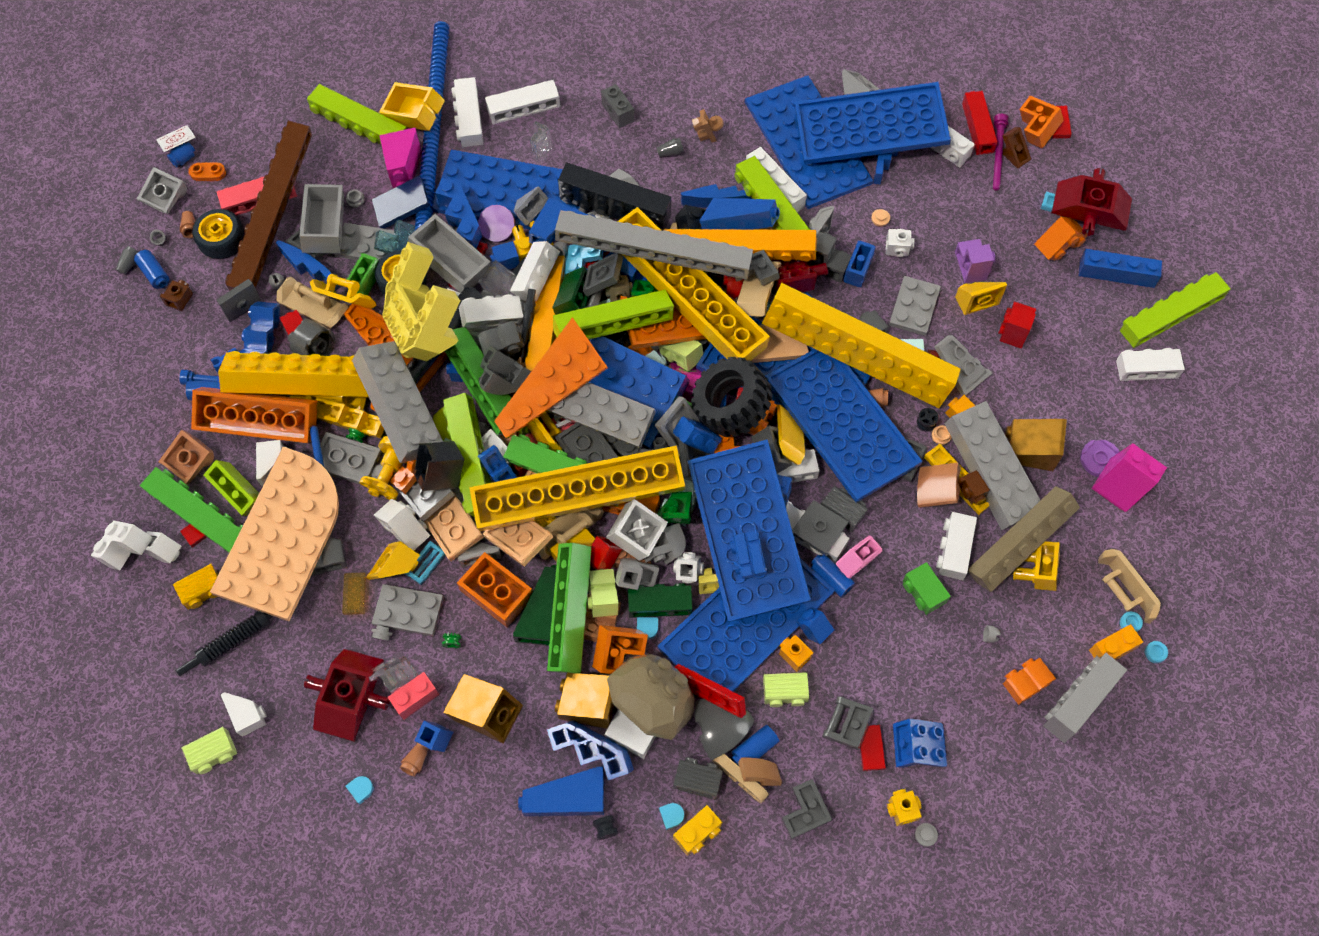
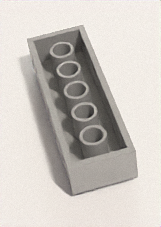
M395 341L358 348L352 362L399 462L415 460L419 443L443 442Z
M589 382L546 411L638 449H641L656 413L654 408Z
M987 401L952 416L944 423L970 473L977 470L990 489L986 496V502L989 503V508L1001 530L1015 525L1041 501Z

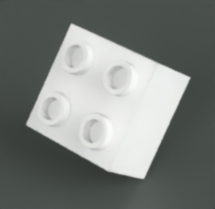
M634 499L625 504L606 538L640 561L649 557L668 522Z

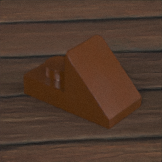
M1014 127L1002 135L1006 145L1003 149V155L1016 168H1020L1031 160L1021 127Z

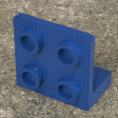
M910 718L893 724L896 767L905 768L916 764L936 767L947 766L942 723Z

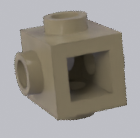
M619 275V280L615 285L605 288V294L609 296L610 302L620 300V296L630 298L633 288L632 282H628L627 275Z

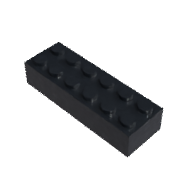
M566 162L558 179L560 200L566 204H574L584 210H592L602 216L613 217L617 221L638 207L662 231L666 229L670 220L671 196Z

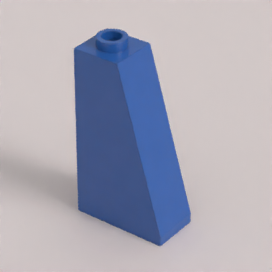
M713 198L701 217L700 224L702 229L753 230L773 227L780 216V210L777 207L776 200Z
M603 766L523 790L522 797L518 799V809L522 810L524 816L604 815Z

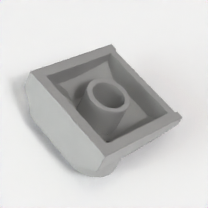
M153 167L137 200L168 214L176 201L185 196L187 186L184 181Z
M828 206L820 209L817 215L811 219L808 228L816 230L817 234L819 231L828 233L831 229L835 207Z

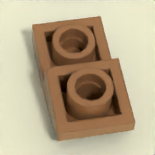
M741 758L738 764L744 782L759 781L761 786H781L782 781L775 763L758 758Z

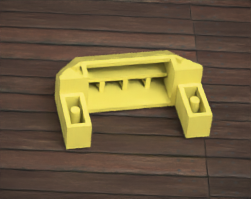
M410 242L402 249L398 265H395L392 279L386 285L382 316L402 356L428 361L458 342L452 328H448L460 300L454 291L435 285L429 290L428 286L422 285L434 256L428 248Z

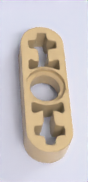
M725 754L713 759L714 764L718 765L734 782L738 781V785L757 802L762 803L769 795L759 783L744 782L740 767Z

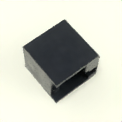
M455 442L419 443L414 476L422 491L459 488L464 458Z

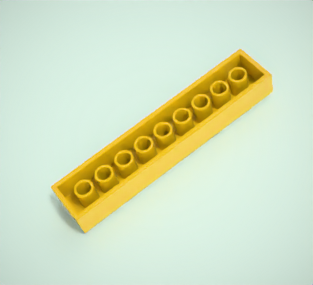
M638 207L617 221L660 230ZM622 254L658 291L666 290L674 307L727 360L728 357H742L751 361L767 348L770 336L702 270Z
M781 283L762 324L937 408H940L955 387L961 370L940 358Z
M677 446L469 488L476 526L481 532L629 502L634 499L639 500L685 490V483Z

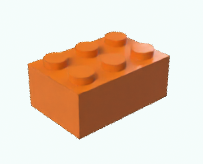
M485 552L457 582L463 594L507 628L526 607L533 593L531 587Z

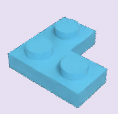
M575 244L568 245L564 277L569 272L583 266L585 267L586 262L602 260L604 250Z

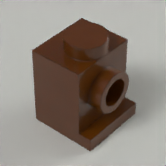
M172 280L164 294L161 293L160 298L166 306L183 311L193 292L187 282Z
M977 470L958 480L962 495L965 499L969 500L971 505L974 503L979 505L986 500L990 489Z

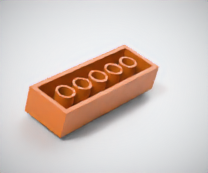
M200 387L192 390L191 429L309 443L311 442L310 427L316 426L318 400L258 393L220 392V389Z

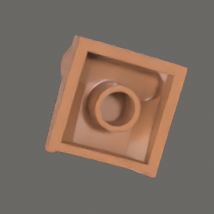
M181 430L158 462L188 485L203 467H207L213 462L214 453L198 438L187 431Z

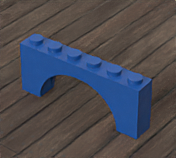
M548 198L529 231V243L547 241L551 244L556 240L555 228L560 210L573 211L581 215L588 214L581 212L575 207H569L558 200ZM623 256L620 275H627L628 282H632L633 285L639 271Z

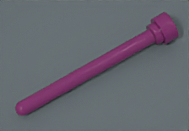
M1003 113L994 116V126L997 129L996 139L998 142L995 148L993 190L995 191L1000 189L1003 154L1002 135H1004V129L1008 126L1009 120L1008 115Z

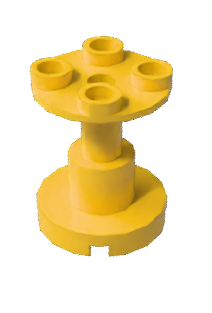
M384 436L378 444L379 449L385 454L380 463L383 468L378 478L363 476L359 483L369 489L368 493L372 496L379 497V495H383L388 500H396L398 492L388 483L393 473H397L403 463L399 462L388 436Z

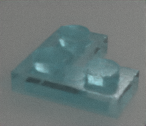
M398 220L395 222L394 235L378 230L376 232L374 249L386 254L402 250L406 247L408 237L414 232L415 226Z

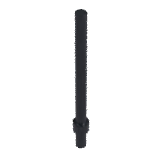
M528 289L527 301L523 307L525 314L521 336L524 347L518 352V358L521 357V363L525 362L532 314L535 313V289Z

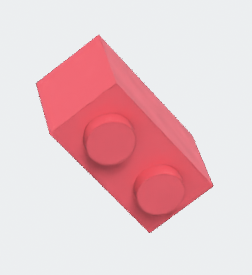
M423 672L388 696V699L404 720L436 698L439 693Z

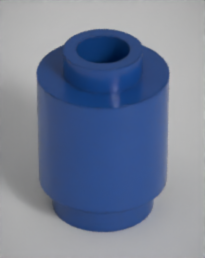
M189 142L183 143L171 149L167 158L175 167L182 166L195 156L193 153L195 149Z

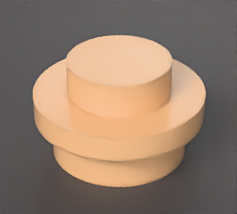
M878 209L872 213L871 220L876 226L882 227L889 223L890 215L886 210Z
M943 425L935 427L931 435L933 441L941 445L949 443L952 438L946 426Z

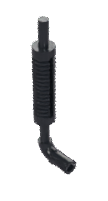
M261 611L255 612L254 616L250 615V618L244 619L243 622H240V625L236 624V627L230 628L229 631H226V634L222 633V636H218L219 638L216 637L215 640L208 642V645L205 644L204 647L194 651L196 657L177 668V674L182 676L199 664L206 667L212 663V660L215 661L216 658H220V655L223 656V653L226 654L227 651H230V648L234 649V646L240 645L241 642H244V639L248 640V637L254 636L255 633H258V630L262 631V628L265 629L272 623L269 619L274 616Z

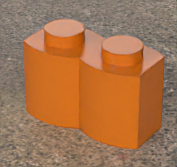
M1031 658L1022 664L1023 669L1018 672L1014 669L1005 676L1006 680L1003 685L1018 705L1050 685L1056 679L1041 658L1035 661Z

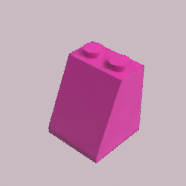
M416 128L379 135L392 188L413 179L422 154Z
M1132 443L1110 458L1091 489L1126 512L1159 482L1167 467Z

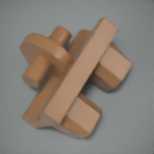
M705 109L700 110V117L692 119L693 127L697 131L700 141L710 139L711 143L716 142L713 131H719L723 127L724 122L720 116H712L709 119Z

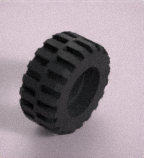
M728 357V360L723 358L718 360V363L709 365V369L704 370L701 373L700 379L696 380V387L692 391L693 398L691 403L694 413L712 432L723 437H730V435L733 437L740 436V433L746 434L750 432L752 427L756 428L759 425L758 422L766 417L767 414L765 412L766 410L769 411L771 405L769 401L772 400L771 385L767 378L753 362L742 357ZM744 386L741 395L734 403L720 408V404L728 392L737 387Z

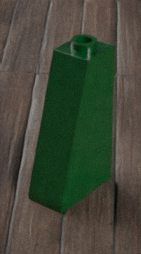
M557 565L544 567L514 630L513 638L515 642L549 646Z

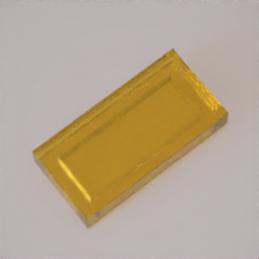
M365 572L344 573L343 615L365 614Z

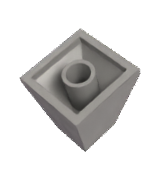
M846 69L842 71L844 95L880 90L859 72Z

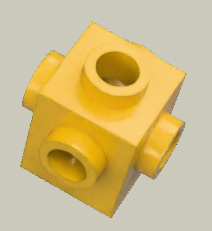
M906 789L893 792V796L888 800L887 809L890 817H894L896 825L901 826L918 821L922 817L919 810L921 809L919 797L915 796L913 791L906 792Z

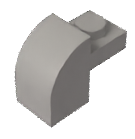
M679 523L665 527L657 541L658 547L653 548L649 557L644 558L646 563L653 560L655 563L664 560L667 565L682 555L685 550L686 540Z
M623 558L620 560L615 582L617 586L638 590L639 585L653 587L659 567L658 565L638 562L635 558Z

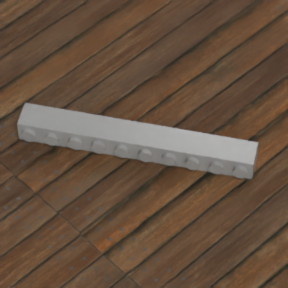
M560 210L555 228L556 241L746 280L753 254V249L745 246H734L725 242L710 241L706 238L700 239L686 234L680 235L666 230L660 231L646 226L640 227L631 223L596 218L592 215H581L573 211Z

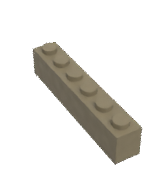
M1055 486L968 569L975 582L992 592L1080 508L1073 495Z

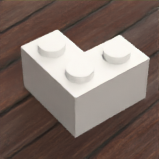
M391 499L374 514L387 531L391 532L399 541L413 551L430 536L426 531L427 525L421 519L417 520L414 517L415 511L402 501L397 502Z
M113 520L105 529L102 539L95 544L91 556L112 569L121 570L130 554L142 555L153 537L133 524Z

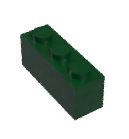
M584 266L565 275L552 307L555 315L585 307L589 296L583 293L587 269Z
M678 583L674 586L656 584L653 587L639 585L638 590L628 588L629 618L690 616L692 614L691 585L687 586L684 583Z

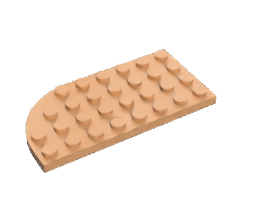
M282 447L210 591L212 595L290 621L338 516L339 498L336 486L330 474L318 461L303 453Z

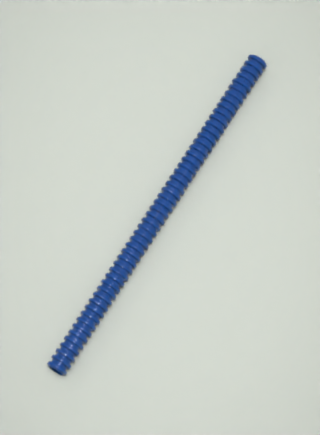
M439 21L434 24L428 87H432L443 98L449 25L446 22ZM442 107L439 113L435 114L436 119L430 131L424 130L420 176L423 179L430 206L416 213L414 231L430 219L433 214L432 203H434Z

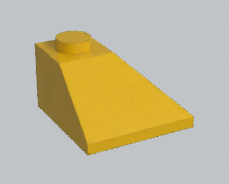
M1006 282L966 283L958 288L955 298L963 314L968 315L999 305L1007 284Z
M401 541L390 543L366 578L372 580L409 573V571L412 572L419 563L417 559L420 555Z

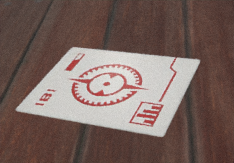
M188 125L156 140L163 152H166L195 138Z

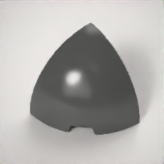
M489 345L480 365L484 372L479 377V385L483 391L490 394H510L519 389L531 371Z
M705 699L695 701V722L701 727L702 735H700V740L710 760L725 754L735 747L745 737L754 722V718L747 710L746 715L739 718Z

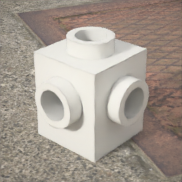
M889 229L886 238V255L908 257L910 249L914 248V238H911V230Z
M684 552L683 555L674 561L673 571L676 573V580H681L684 583L697 582L698 576L704 573V562H701V556H696L694 552ZM687 565H693V568L690 569Z

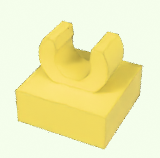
M712 568L703 569L704 575L698 576L699 594L714 593L719 588L717 575L712 574Z

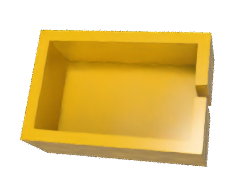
M395 82L379 113L406 127L430 131L436 119L435 114L439 113L445 100L432 87Z

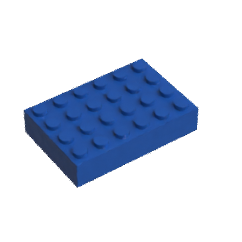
M603 336L588 339L608 367V369L589 381V383L655 409L656 413L642 444L654 450L653 441L658 437H662L655 424L679 396H683L690 382L689 378Z

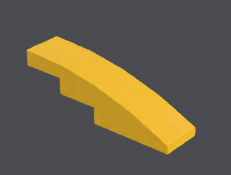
M316 398L318 400L317 419L348 430L352 428L365 435L381 439L384 428L378 416L368 414L363 410L350 408L345 404Z

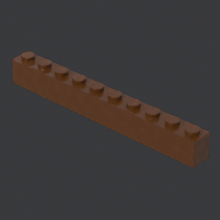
M288 120L287 125L282 129L281 141L276 145V154L270 161L269 173L264 176V186L262 191L258 192V202L256 207L252 208L250 223L246 225L244 239L240 241L238 246V255L232 261V271L226 277L225 283L229 291L247 279L253 283L256 289L312 138L310 126Z

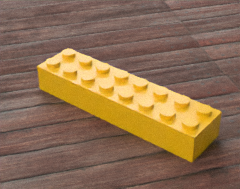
M231 351L229 353L226 352L218 371L220 392L369 397L352 362L355 355L345 357L340 355L320 356L319 354L300 355L298 353L286 355L280 353L260 354L259 352L240 353L238 351Z

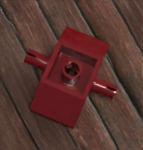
M1096 168L1093 171V177L1079 175L1058 181L1051 214L1084 221L1082 234L1086 235L1088 230L1087 236L1094 234L1095 224L1126 231L1132 203L1131 196L1119 183L1104 180L1106 171L1102 169L1101 174H1099L1100 168Z
M771 260V262H781V267H778L780 278L774 280V286L771 291L776 295L781 283L800 292L812 291L815 288L817 276L828 274L827 265L823 263L809 266L802 260Z
M343 649L332 661L325 679L308 675L306 679L309 682H304V688L320 692L315 704L313 730L354 742L368 706L386 711L388 709L386 704H390L388 697L373 693L384 660Z

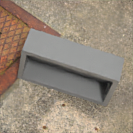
M305 184L299 236L302 253H340L344 211L343 185Z
M436 214L408 237V242L428 248L434 257L430 267L459 293L465 287L473 288L490 273V261Z
M1107 653L1101 658L1096 656L1084 668L1083 673L1071 684L1068 691L1057 701L1058 703L1046 714L1044 718L1047 721L1043 726L1065 743L1077 733L1125 674L1127 669Z

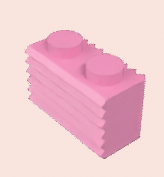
M869 535L836 562V565L847 578H851L882 552V548Z

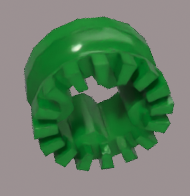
M349 428V435H346L345 438L363 443L362 438H365L366 435L358 430Z
M450 633L442 635L444 639L442 642L443 647H461V643H459V640L462 638L461 635L456 633L452 635L453 633L451 635Z

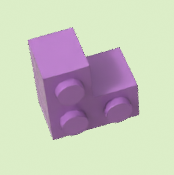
M980 239L958 242L955 254L964 282L971 283L987 280L992 265L995 262V253L991 251L990 245H982Z

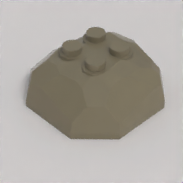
M652 654L630 657L607 678L613 704L646 735L672 740L693 716L694 696L685 675L681 674L665 658Z

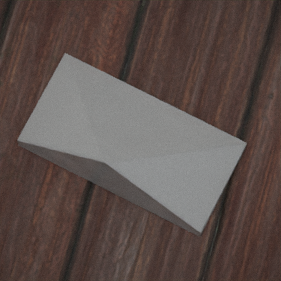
M536 187L516 201L514 213L527 226L543 209L548 197L540 187Z
M477 542L461 554L458 560L461 568L473 565L484 552L494 560L502 558L500 550L496 546Z

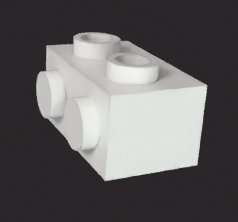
M948 126L951 138L950 145L931 148L960 168L971 157L975 144Z

